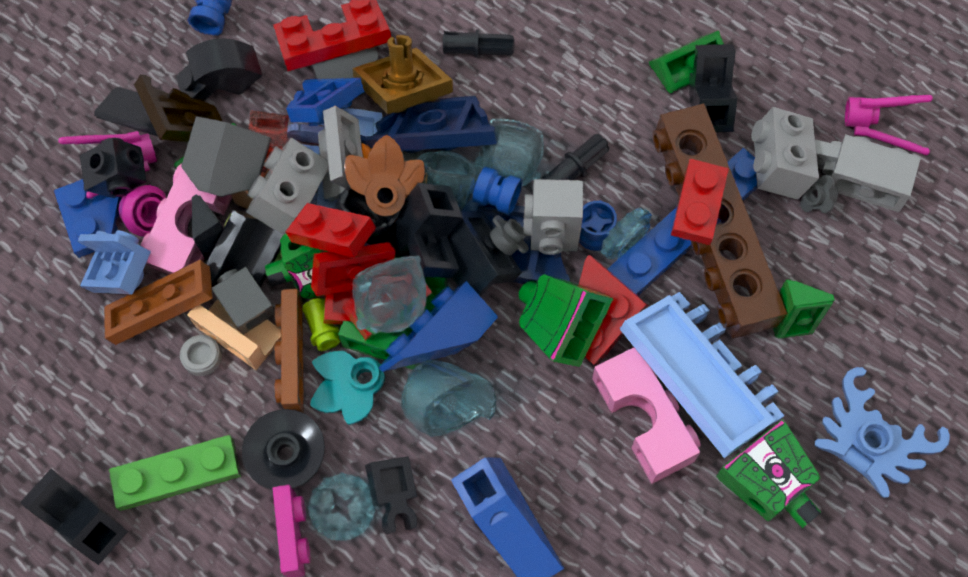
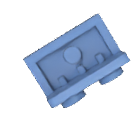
M117 230L115 234L103 231H96V234H80L77 242L95 251L80 286L94 293L132 295L143 280V269L151 251L138 245L139 239L120 230Z

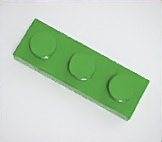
M231 435L109 469L115 507L119 511L241 477L234 440Z

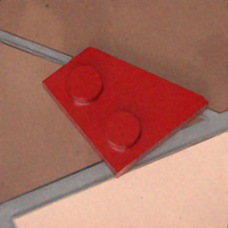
M588 255L584 262L579 285L613 298L585 355V358L593 365H598L624 335L620 330L624 321L645 310L649 305L598 260Z

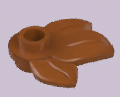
M388 135L383 136L374 144L368 159L348 155L344 164L346 179L351 189L364 195L368 207L380 216H391L399 212L405 203V197L410 194L417 183H423L425 175L424 162L422 160L404 161L400 146ZM384 188L390 189L393 192V199L387 204L381 203L378 200V193Z

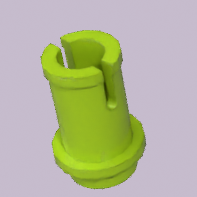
M323 298L312 299L306 302L302 308L312 333L310 342L313 346H317L319 351L333 349L340 343L338 336L340 329L335 327L334 324L323 323L325 299Z

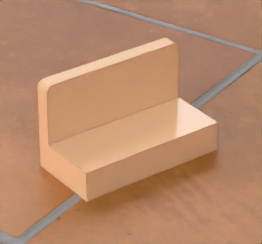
M218 299L209 310L198 305L187 314L197 329L213 338L218 344L255 370L259 368L273 351L275 342L281 341V329L277 328L269 320H265L244 335L241 334Z

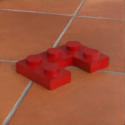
M351 0L349 3L341 5L346 22L341 24L331 23L317 31L312 30L307 15L301 17L290 16L283 19L280 23L273 24L287 71L388 43V39L391 38L390 29L377 0Z

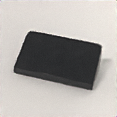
M116 87L94 112V116L98 119L158 136L136 91Z
M196 194L192 197V236L207 262L223 231V227L202 197Z

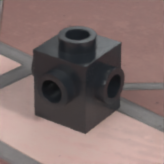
M120 138L105 139L101 141L100 145L80 155L85 191L116 198L127 195L133 188L147 182L141 147L124 142Z

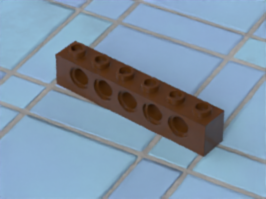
M705 104L660 114L656 130L652 134L653 143L656 151L663 153L666 161L665 174L667 181L671 187L675 186L679 197L689 159L729 168L718 214L722 224H716L714 237L710 245L691 241L695 254L697 256L701 255L704 262L706 285L711 292H715L719 302L717 312L722 326L729 329L732 339L777 327L787 315V311ZM681 149H689L693 151L695 155H687L683 153ZM720 250L730 251L734 254L736 260L724 258L720 254ZM740 285L745 287L750 296H740L735 292L733 286Z

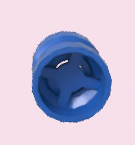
M195 0L197 6L191 9L188 17L189 25L203 34L215 36L221 34L225 24L223 16L229 13L232 0Z
M485 166L475 184L472 202L482 206L494 205L498 212L510 215L520 196L523 180L512 175L505 178L499 175L497 170Z
M591 201L583 206L579 243L584 248L591 251H600L612 243L617 224V214L610 204L603 201Z

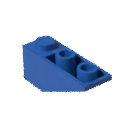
M467 281L454 290L447 286L431 301L435 306L431 312L427 309L424 310L409 324L413 331L408 336L403 333L386 348V352L390 356L378 368L385 372L457 354L478 341L498 316Z
M485 457L451 479L473 520L517 577H552L565 569L501 458Z

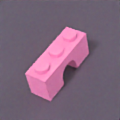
M182 164L174 172L173 186L167 198H164L158 206L157 220L151 232L146 234L141 242L142 247L151 251L146 264L169 275L198 260H204L193 238L188 236V224L192 218V197L196 194L200 195L211 211L222 215L225 214L232 199L231 195L220 197L199 191L182 169Z
M632 348L595 366L592 379L611 413L625 406H637L649 414L652 428L635 438L632 450L651 484L694 463L700 454L698 448L701 444L695 430L689 424L685 426L677 413L679 405L676 398L669 389L664 391L657 379L656 373L638 351Z

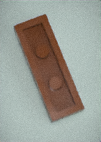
M198 260L133 292L132 295H127L104 306L105 339L117 345L213 299L210 267L202 260Z
M297 289L281 290V304H275V323L277 328H281V341L275 342L276 364L281 365V379L275 380L276 403H281L284 409L304 413L303 301Z

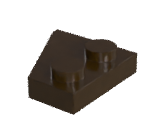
M140 74L134 83L135 89L160 140L189 142L196 116L223 122L216 106L200 99H194L187 93L172 88L169 93L157 89L151 85L152 78Z

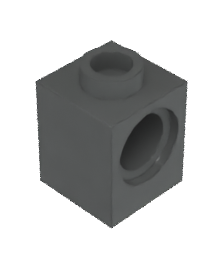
M246 267L239 271L232 269L224 273L216 281L217 285L211 288L243 335L275 315L272 304Z

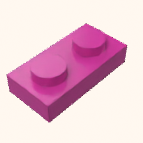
M290 485L273 487L281 573L286 577L305 576L304 564L311 562L308 539L307 537L301 538L299 522L306 521L303 496H297Z

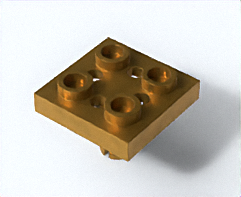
M405 35L396 36L397 45H395V38L391 37L388 39L389 57L353 68L354 78H361L364 91L387 114L402 112L414 105L434 101L441 96L453 93V80L418 48L412 49V39Z

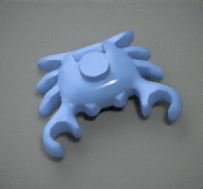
M855 367L849 370L842 380V389L848 403L849 412H845L841 399L836 397L832 400L831 404L833 415L838 425L829 417L825 416L822 419V424L827 433L836 442L830 439H817L814 445L818 449L832 453L845 461L868 479L882 498H887L890 491L881 475L893 482L908 484L910 481L909 477L896 468L908 471L921 470L926 466V461L922 459H908L907 455H933L940 453L949 445L950 435L947 428L941 427L937 431L938 441L935 443L929 442L924 436L925 427L919 424L914 429L910 439H903L901 427L890 425L884 421L880 411H865L863 408L864 403L874 395L875 390L868 388L867 390L860 391L854 386V379L863 377L866 373L863 367Z

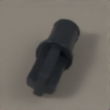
M476 29L475 33L444 31L443 54L475 55V58H480V54L511 56L515 49V39L510 34H484L479 29Z
M594 134L573 153L568 151L564 154L565 159L549 173L542 176L541 180H575L579 176H586L587 169L609 151L610 148L607 140L600 134Z

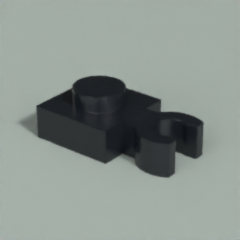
M409 456L371 462L365 465L373 507L385 506L386 512L381 521L384 533L387 535L396 532L394 523L396 516H400L404 520L406 531L416 528V514L407 506V500L417 497Z

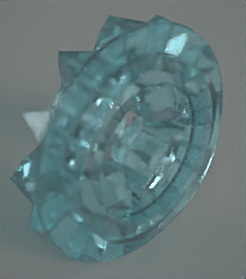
M641 207L627 213L603 240L601 253L608 260L616 257L620 258L647 234L651 226L652 214Z
M342 472L336 476L325 477L323 482L312 490L310 503L307 506L311 523L315 529L326 538L336 541L350 540L362 534L371 524L375 514L369 486L358 476L347 475ZM334 492L341 496L343 500L352 499L353 502L348 505V514L351 520L347 521L346 517L342 516L339 512L330 513V510L335 507L334 496L332 495Z

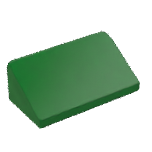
M719 30L711 32L649 61V64L668 93H672L689 85L690 73H693L696 45H721L724 42Z
M785 280L779 294L787 315L777 327L773 328L775 338L781 339L813 334L834 303L833 294L797 281Z

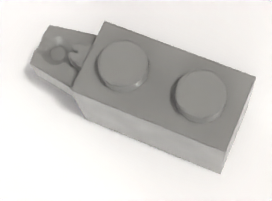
M846 134L842 142L831 141L829 143L815 140L818 168L822 169V173L830 175L834 179L839 194L896 212L901 211L911 196L921 157L909 154L900 148H889L872 143L864 137H853Z

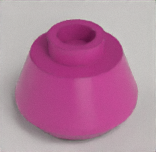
M142 185L134 188L122 197L119 204V215L130 232L141 237H145L146 234L151 232L157 220L158 206L164 198H167L161 189L151 185Z

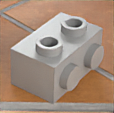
M772 107L761 120L755 123L751 134L755 147L753 168L757 175V189L798 200L819 179L813 118Z
M290 138L282 149L277 146L273 148L263 165L269 169L266 176L262 177L259 175L247 194L252 198V201L246 213L283 235L286 234L285 231L307 203H311L329 168L328 160L293 138Z
M534 179L533 195L525 194L523 225L524 234L531 236V250H539L541 253L548 255L559 254L562 251H577L583 219V181Z

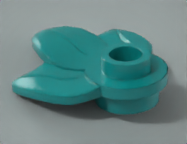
M345 351L325 353L312 361L314 368L325 380L314 393L310 402L311 407L324 413H336L342 410V415L348 425L355 424L366 418L373 408L374 394L382 388L385 381V373L378 368L381 364L370 357L355 359ZM369 372L372 374L371 381L365 384L358 381L360 374Z

